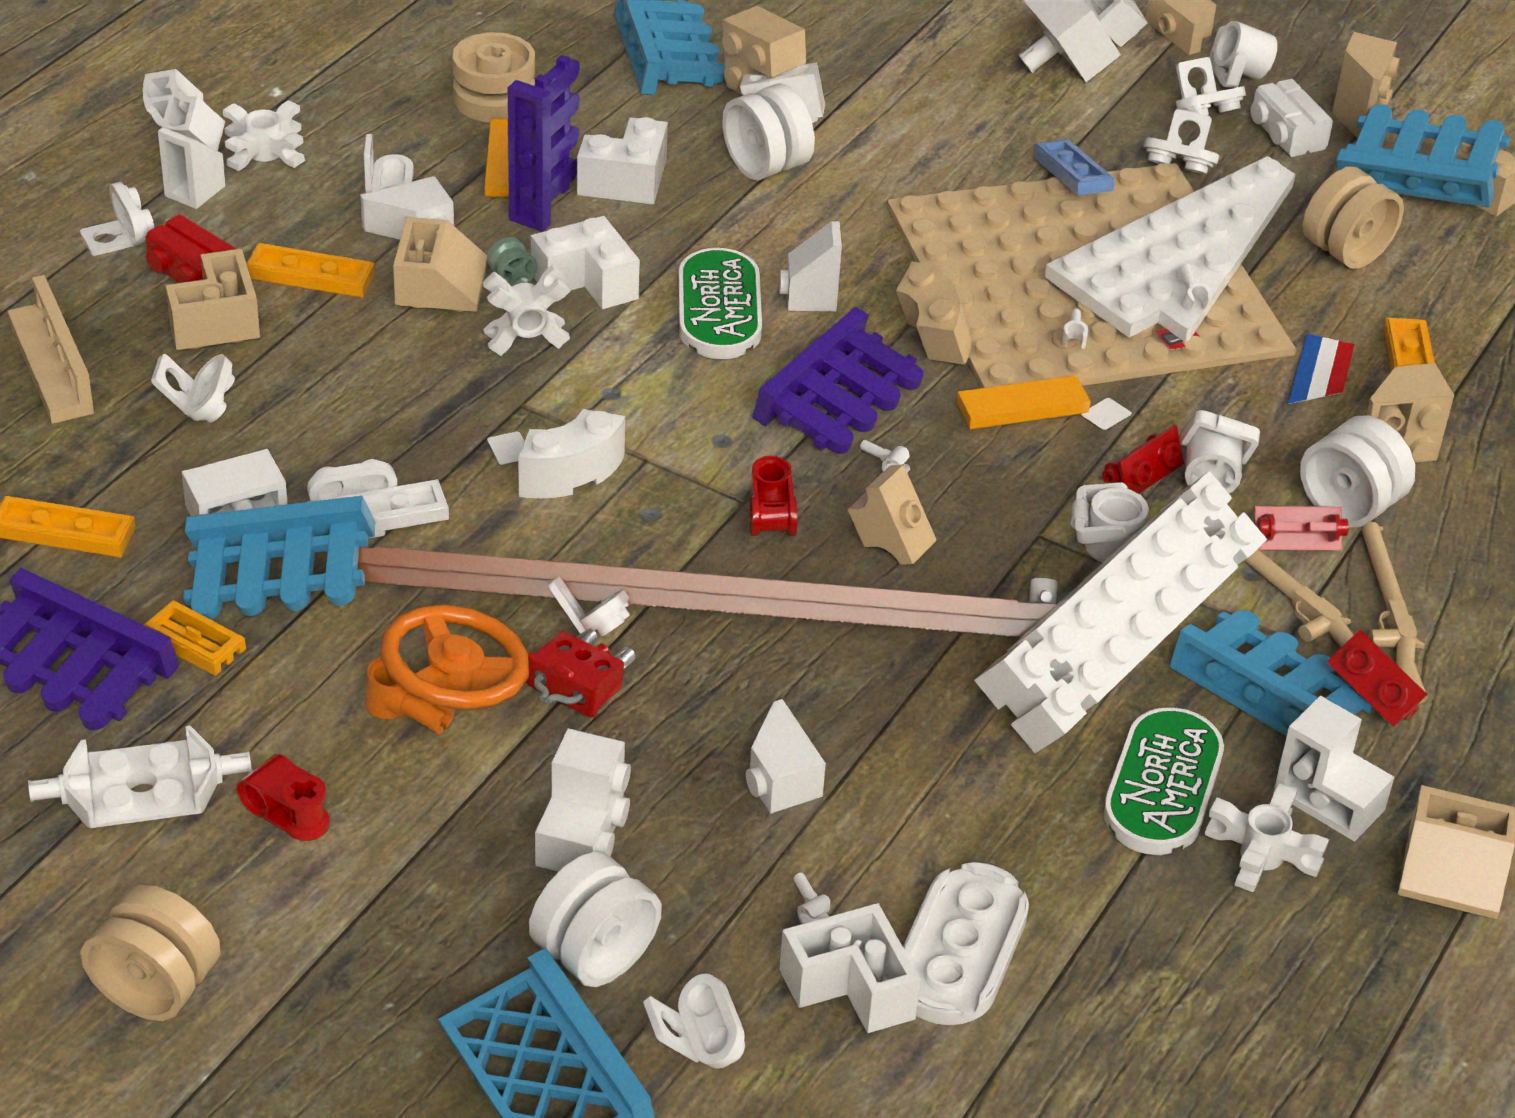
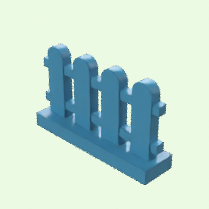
M616 0L613 14L641 94L655 95L658 80H666L668 84H677V81L698 82L710 87L725 81V66L716 62L720 49L717 45L709 42L712 28L705 23H701L705 11L702 6L695 3H687L685 0H676V2Z
M1379 104L1372 107L1367 116L1360 115L1357 123L1358 128L1362 130L1356 144L1348 143L1346 149L1341 148L1336 159L1338 171L1345 167H1357L1370 175L1377 184H1383L1397 194L1490 208L1494 198L1493 178H1497L1499 173V165L1494 163L1500 148L1508 149L1510 136L1505 135L1504 124L1498 120H1488L1482 124L1480 131L1467 130L1466 119L1461 115H1450L1445 118L1442 126L1430 125L1429 115L1424 110H1413L1407 114L1404 121L1393 120L1392 110L1389 106ZM1388 133L1399 134L1392 150L1382 148ZM1425 138L1436 139L1430 155L1419 154ZM1462 142L1474 145L1468 160L1456 159Z
M362 495L186 517L185 533L196 550L189 552L188 562L191 567H195L193 589L184 590L183 600L187 606H191L192 610L211 620L221 613L222 604L225 601L235 600L242 614L255 616L265 608L268 596L280 595L283 604L288 610L299 611L309 604L311 591L324 590L333 605H346L354 598L356 586L365 585L363 570H357L359 547H367L368 538L375 536L376 522ZM328 551L326 573L313 575L315 553ZM283 557L281 579L269 580L271 558ZM239 562L237 584L225 585L227 563Z
M1239 610L1230 615L1223 611L1217 616L1216 626L1207 632L1192 624L1180 630L1170 668L1287 736L1289 726L1318 698L1313 694L1322 687L1332 692L1326 697L1327 700L1354 715L1361 710L1369 714L1375 710L1348 682L1334 675L1335 670L1327 663L1330 659L1329 656L1315 654L1306 659L1296 653L1298 641L1294 636L1284 632H1276L1268 637L1259 632L1260 619L1252 612ZM1247 642L1254 648L1245 655L1236 650ZM1284 664L1293 669L1284 677L1274 672Z

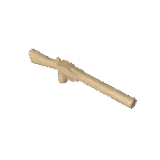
M1369 522L1362 526L1361 530L1387 609L1379 616L1378 625L1380 629H1370L1368 637L1378 647H1397L1396 664L1425 691L1415 665V647L1424 649V643L1416 638L1417 630L1413 618L1408 614L1381 534L1383 526H1379L1376 522ZM1387 617L1390 629L1384 628L1383 618ZM1427 696L1420 703L1425 702L1427 700Z
M1257 549L1244 560L1292 600L1291 604L1295 607L1294 613L1296 617L1305 623L1298 629L1303 641L1311 642L1328 632L1341 648L1353 636V633L1347 627V624L1351 623L1350 619L1341 617V612L1325 598H1320L1307 586L1301 585Z

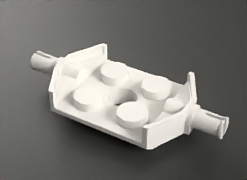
M185 726L187 740L89 753L87 751L86 739H83L78 743L63 768V774L58 775L59 777L34 781L28 780L30 801L61 797L62 805L68 804L88 828L199 814L204 812L217 784L223 783L222 775L252 772L250 753L247 751L245 753L222 756L219 753L214 754V749L191 726ZM141 784L154 786L146 792H134L131 790Z

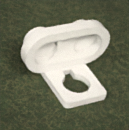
M1209 57L1176 64L1182 99L1176 101L1177 109L1209 115L1208 107H1211L1212 103L1214 106H1218L1219 113L1241 108L1240 101L1243 100V96H1246L1245 86L1217 92ZM1192 68H1198L1204 74L1205 81L1201 87L1202 94L1197 95L1196 89L1188 81V73Z
M1176 109L1167 141L1151 137L1145 138L1143 148L1149 153L1148 161L1157 164H1170L1171 159L1179 158L1186 162L1184 169L1199 174H1207L1208 168L1217 165L1220 156L1214 152L1204 150L1212 122L1211 117ZM1185 121H1194L1200 127L1198 138L1190 142V146L1183 145L1178 135V129Z
M366 134L364 149L366 193L413 182V162L406 156L398 154L385 155L377 159L374 164L373 134Z
M122 182L110 184L111 203L118 220L80 230L81 238L91 255L96 256L145 243L147 232L154 229V223L148 209L141 210L140 197L135 187L128 188ZM100 234L118 235L116 239L108 243H99L94 240Z
M163 354L158 358L151 379L152 384L194 421L206 420L209 423L214 422L224 413L227 404L223 401L224 393L235 381V377L232 375V362L223 354L210 359L199 370L194 380L169 356ZM166 371L175 376L179 387L183 391H177L169 385L165 376Z
M369 459L358 464L323 467L317 470L308 482L307 491L310 501L395 487L397 486V478L391 465L383 461ZM385 531L375 532L374 537L384 536Z
M560 577L548 585L580 634L588 629H591L592 632L597 629L602 637L624 622V619L630 616L625 608L629 605L627 601L630 597L624 589L618 591L585 614Z
M697 975L684 986L678 1001L679 1013L651 996L643 1001L656 1038L694 1062L701 1061L711 1068L720 1069L736 1062L742 1056L745 1049V1036L742 1024L726 985L713 975ZM662 1018L667 1021L673 1030L678 1032L679 1037H676L669 1031Z

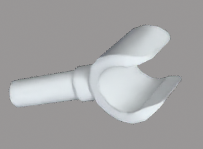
M1189 263L1182 264L1181 271L1187 289L1183 299V307L1191 310L1195 297L1202 302L1203 309H1206L1212 297L1211 289L1204 283L1196 282Z
M1079 309L1072 310L1071 321L1067 322L1064 326L1062 346L1067 347L1069 339H1078L1081 342V349L1086 347L1089 330L1088 326L1081 321V311Z
M863 440L860 444L861 450L883 461V472L890 465L904 464L910 457L909 451L904 446L895 447L893 451H890L867 440ZM904 464V467L908 473V471L910 470V466L908 464Z
M1048 578L1031 579L1029 603L1056 604L1058 582Z
M803 873L796 874L793 880L805 900V903L797 908L800 923L805 924L830 917L826 913L831 908L829 897L823 894L818 896L812 889L806 876Z

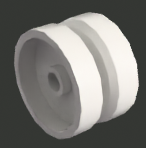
M778 83L763 88L755 94L749 93L727 102L723 111L722 121L725 143L736 166L749 179L759 181L781 172V170H789L810 161L814 152L815 142L812 120L806 105L798 93L791 87Z
M1369 415L1354 416L1306 449L1301 460V480L1306 495L1314 506H1342V519H1348L1349 527H1362L1409 493L1415 482V463L1410 448L1401 435L1385 421Z
M594 851L577 857L564 866L549 881L535 902L529 919V935L541 949L546 947L554 959L561 960L565 969L584 986L599 987L612 982L626 972L644 953L655 936L661 920L662 903L657 895L637 879L630 878L625 869L609 855Z

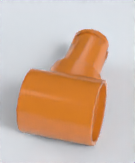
M381 657L371 661L367 667L365 705L368 712L380 719L404 718L407 716L423 724L437 735L443 733L444 728L447 729L451 724L455 713L454 708L436 706L410 695L391 679Z

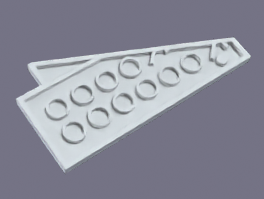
M1268 156L1046 264L1045 278L1129 338L1159 323L1181 340L1187 342L1191 339L1292 189L1295 173ZM1189 263L1196 282L1204 283L1211 289L1212 297L1206 309H1203L1202 302L1195 297L1191 310L1183 307V299L1187 289L1181 271L1182 264Z

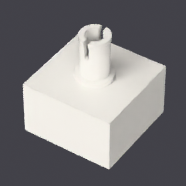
M1023 0L1043 29L1044 34L1042 38L1019 54L1020 59L1032 74L1050 58L1059 53L1087 82L1121 55L1094 12L1083 0Z

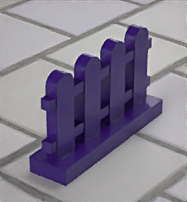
M562 54L556 59V66L546 75L540 74L535 78L534 86L515 80L507 87L509 220L540 232H544L551 225V201L560 193L565 194L569 190V184L577 175V159L569 157V152L577 144L579 128L570 125V118L579 107L580 97L578 94L570 92V85L578 77L580 63L578 60Z
M855 306L760 388L752 418L766 427L779 416L778 422L786 428L792 424L813 438V446L822 451L826 447L835 453L843 454L851 449L854 439L853 433L847 427L851 426L861 432L871 431L877 420V412L871 406L874 404L882 410H894L898 406L901 396L899 389L894 385L898 384L908 390L917 389L921 385L924 373L916 365L917 359L910 354L904 357L882 343L883 337L878 333L874 332L870 335L865 332L869 314ZM863 361L873 369L883 374L884 377L882 378L878 376L877 374H875L874 372L860 364V362ZM837 383H842L843 385H845L861 397L858 399L845 389L838 386ZM813 404H818L838 418L834 420L814 407Z
M20 568L9 580L16 599L12 603L5 600L0 605V664L7 667L3 677L11 692H26L36 682L44 685L41 690V697L48 710L62 711L76 700L82 703L79 708V716L83 726L90 730H98L105 727L112 718L119 722L127 713L123 705L142 683L150 686L156 679L155 674L169 679L179 667L170 637L26 569ZM30 630L37 633L19 654L12 652L13 648ZM67 647L74 650L72 655L56 673L49 670L50 666ZM104 665L112 669L94 691L86 688Z

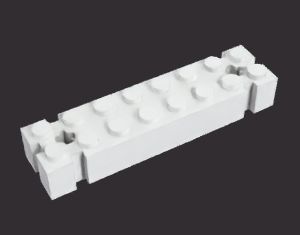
M1210 471L1179 492L1160 510L1161 512L1144 524L1007 650L1006 654L992 663L974 680L998 710L1007 705L1015 714L1017 719L1011 725L1034 753H1037L1066 734L1087 714V709L1097 704L1238 568V564L1252 555L1267 540L1244 512L1236 516L1227 503L1232 497Z

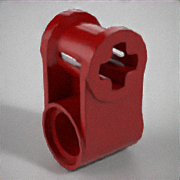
M763 456L753 463L750 489L751 536H758L761 531H787L789 536H796L797 500L793 492L791 466L781 457Z
M274 754L236 785L238 797L248 811L257 817L264 818L296 840H315L323 836L329 829V815L323 808V801L327 794L325 783L319 777L311 775L295 765L284 755Z

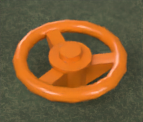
M448 604L417 607L399 615L381 637L380 656L391 679L410 695L436 706L460 710L494 707L514 697L529 677L528 653L519 636L499 619L473 608ZM446 623L468 626L489 635L505 648L509 658L484 657L482 648L475 641L465 636L450 634ZM423 625L429 666L414 673L404 664L399 654L400 640L407 632Z

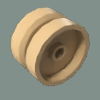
M481 33L460 41L453 49V103L458 111L468 118L482 122H490L491 118L508 119L507 87L515 80L535 85V51L530 43L518 36L507 33Z
M1345 167L1336 171L1325 180L1312 196L1305 211L1302 224L1304 236L1322 250L1329 251L1335 259L1348 268H1362L1381 255L1394 239L1402 222L1404 213L1403 199L1385 185L1377 184L1370 175L1359 168Z
M137 885L126 890L113 906L107 920L101 922L85 941L80 953L83 968L90 980L110 1001L125 1011L141 1018L165 1021L176 1017L196 988L195 985L200 984L216 964L221 955L220 940L211 923L195 906L176 893L158 886Z

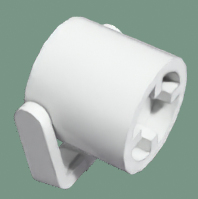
M1231 21L1227 25L1220 27L1209 56L1213 72L1223 87L1237 88L1242 75L1255 80L1264 77L1271 69L1275 60L1277 40L1270 33L1238 21Z
M1203 410L1196 411L1183 430L1179 444L1186 446L1185 479L1188 486L1210 471L1228 493L1233 492L1241 481L1242 464L1245 465L1258 447L1260 430L1254 426Z
M1124 483L1084 485L1077 489L1076 500L1072 503L1071 526L1076 529L1077 541L1085 544L1087 552L1093 558L1103 563L1147 523L1148 504L1140 494L1129 490ZM1087 501H1092V502H1091V507H1090V513H1089V503H1088Z

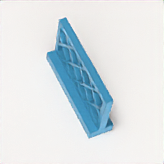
M546 947L527 957L530 965L529 969L438 1019L441 1029L500 1118H545L551 1098L577 1102L572 1118H583L587 1104L610 1107L616 1116L614 1118H655L649 1094ZM528 989L535 998L530 1014L506 1010L511 998ZM542 1011L545 1012V1014L547 1015V1017H546V1016H541ZM474 1019L490 1021L484 1040L462 1037L457 1028ZM501 1023L526 1027L520 1046L495 1042ZM536 1028L557 1031L561 1035L556 1051L530 1047ZM568 1047L573 1054L566 1053ZM473 1052L479 1053L478 1058L475 1057ZM490 1054L515 1058L509 1078L489 1075L485 1072ZM526 1060L551 1064L545 1083L520 1079ZM562 1066L585 1070L586 1076L582 1089L556 1085ZM593 1085L596 1086L599 1092L592 1091ZM497 1089L504 1090L503 1096L500 1095ZM515 1092L541 1096L534 1116L512 1113L510 1106Z

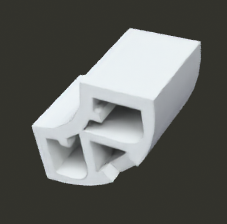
M176 69L145 74L143 101L146 110L152 115L155 122L161 128L164 127L197 140L218 151L225 121L203 102V93Z
M582 409L576 419L564 426L548 430L529 429L518 456L519 497L539 499L573 495V488L591 481L598 485L607 479L618 468L624 458L625 416L604 411Z

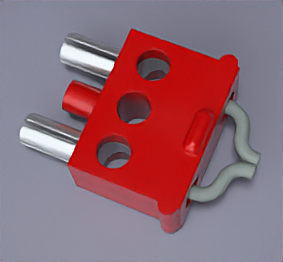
M588 629L576 637L562 631L538 652L528 654L529 677L526 683L528 686L541 692L542 694L539 698L547 704L558 701L587 717H595L597 709L622 688L623 669L635 660L634 651L632 649L629 650V647H624L615 656H612L605 644L599 643L595 647L592 645L598 637L595 631L592 632L591 629Z

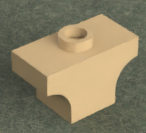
M1148 0L1145 19L1149 25L1185 53L1192 55L1200 52L1202 39L1211 36L1217 5L1211 0Z
M904 464L890 465L848 509L864 547H880L887 550L896 558L899 565L914 564L937 541Z

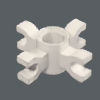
M288 100L276 112L261 109L252 111L249 114L242 107L234 103L223 109V116L233 121V123L224 128L225 135L231 137L225 141V147L235 152L232 157L227 159V166L240 171L249 164L251 159L266 162L275 160L278 157L293 168L305 161L304 154L298 153L295 148L304 143L303 136L297 134L302 130L301 123L292 120V117L300 112V105Z
M552 264L542 274L536 285L519 283L511 286L496 272H493L482 282L484 288L491 291L487 296L488 301L494 306L507 311L501 318L493 320L483 329L485 335L492 338L488 343L489 349L502 356L511 347L517 336L533 338L542 334L558 349L570 339L569 333L561 329L565 325L564 319L546 310L552 303L563 299L570 292L569 286L562 282L565 278L563 271Z
M1279 783L1270 804L1258 805L1249 814L1241 812L1228 801L1216 798L1210 809L1209 817H1211V820L1206 828L1205 835L1216 840H1232L1242 844L1240 849L1242 858L1239 865L1241 870L1236 878L1235 886L1254 892L1263 870H1273L1279 867L1284 860L1294 864L1300 871L1317 877L1323 864L1324 858L1322 856L1327 848L1329 839L1315 834L1304 835L1292 831L1293 821L1291 814L1293 808L1291 806L1296 797L1297 789Z

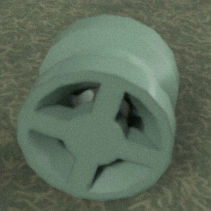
M507 237L497 241L487 254V263L491 270L503 277L511 286L519 283H529L537 271L535 259L526 251L522 242L517 238Z

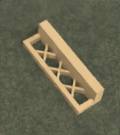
M45 275L32 277L36 304L7 310L9 325L49 419L53 424L94 414L89 373Z

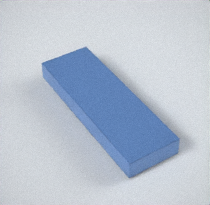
M1057 140L1036 143L1034 145L1033 157L1077 196L1114 191V177L1070 140Z

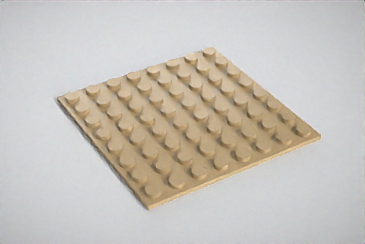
M1162 163L1157 166L1124 168L1118 171H1110L1108 173L1114 177V191L1077 196L1057 177H1053L1047 180L1020 181L1007 185L981 186L976 189L943 191L941 193L920 196L909 195L903 198L887 200V208L915 262L928 264L938 269L955 285L971 331V350L967 362L981 388L1077 375L1081 385L1085 386L1295 355V346L1242 264H1240L1197 328L1196 333L1199 336H1192L1187 342L1183 341L1186 347L1170 350L1155 333L1156 330L1166 329L1159 323L1129 338L1045 278L1046 264L1193 193L1194 190L1176 163ZM1074 309L1081 311V321L1088 326L1089 332L1085 349H1081V342L1078 339H1069L1067 347L1062 346L1064 326L1067 322L1071 321V312Z

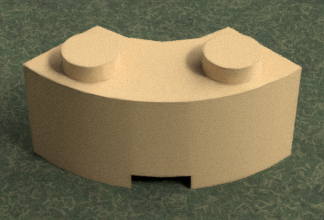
M912 261L896 289L908 325L917 327L929 360L965 365L971 350V331L955 285L938 269L928 264Z

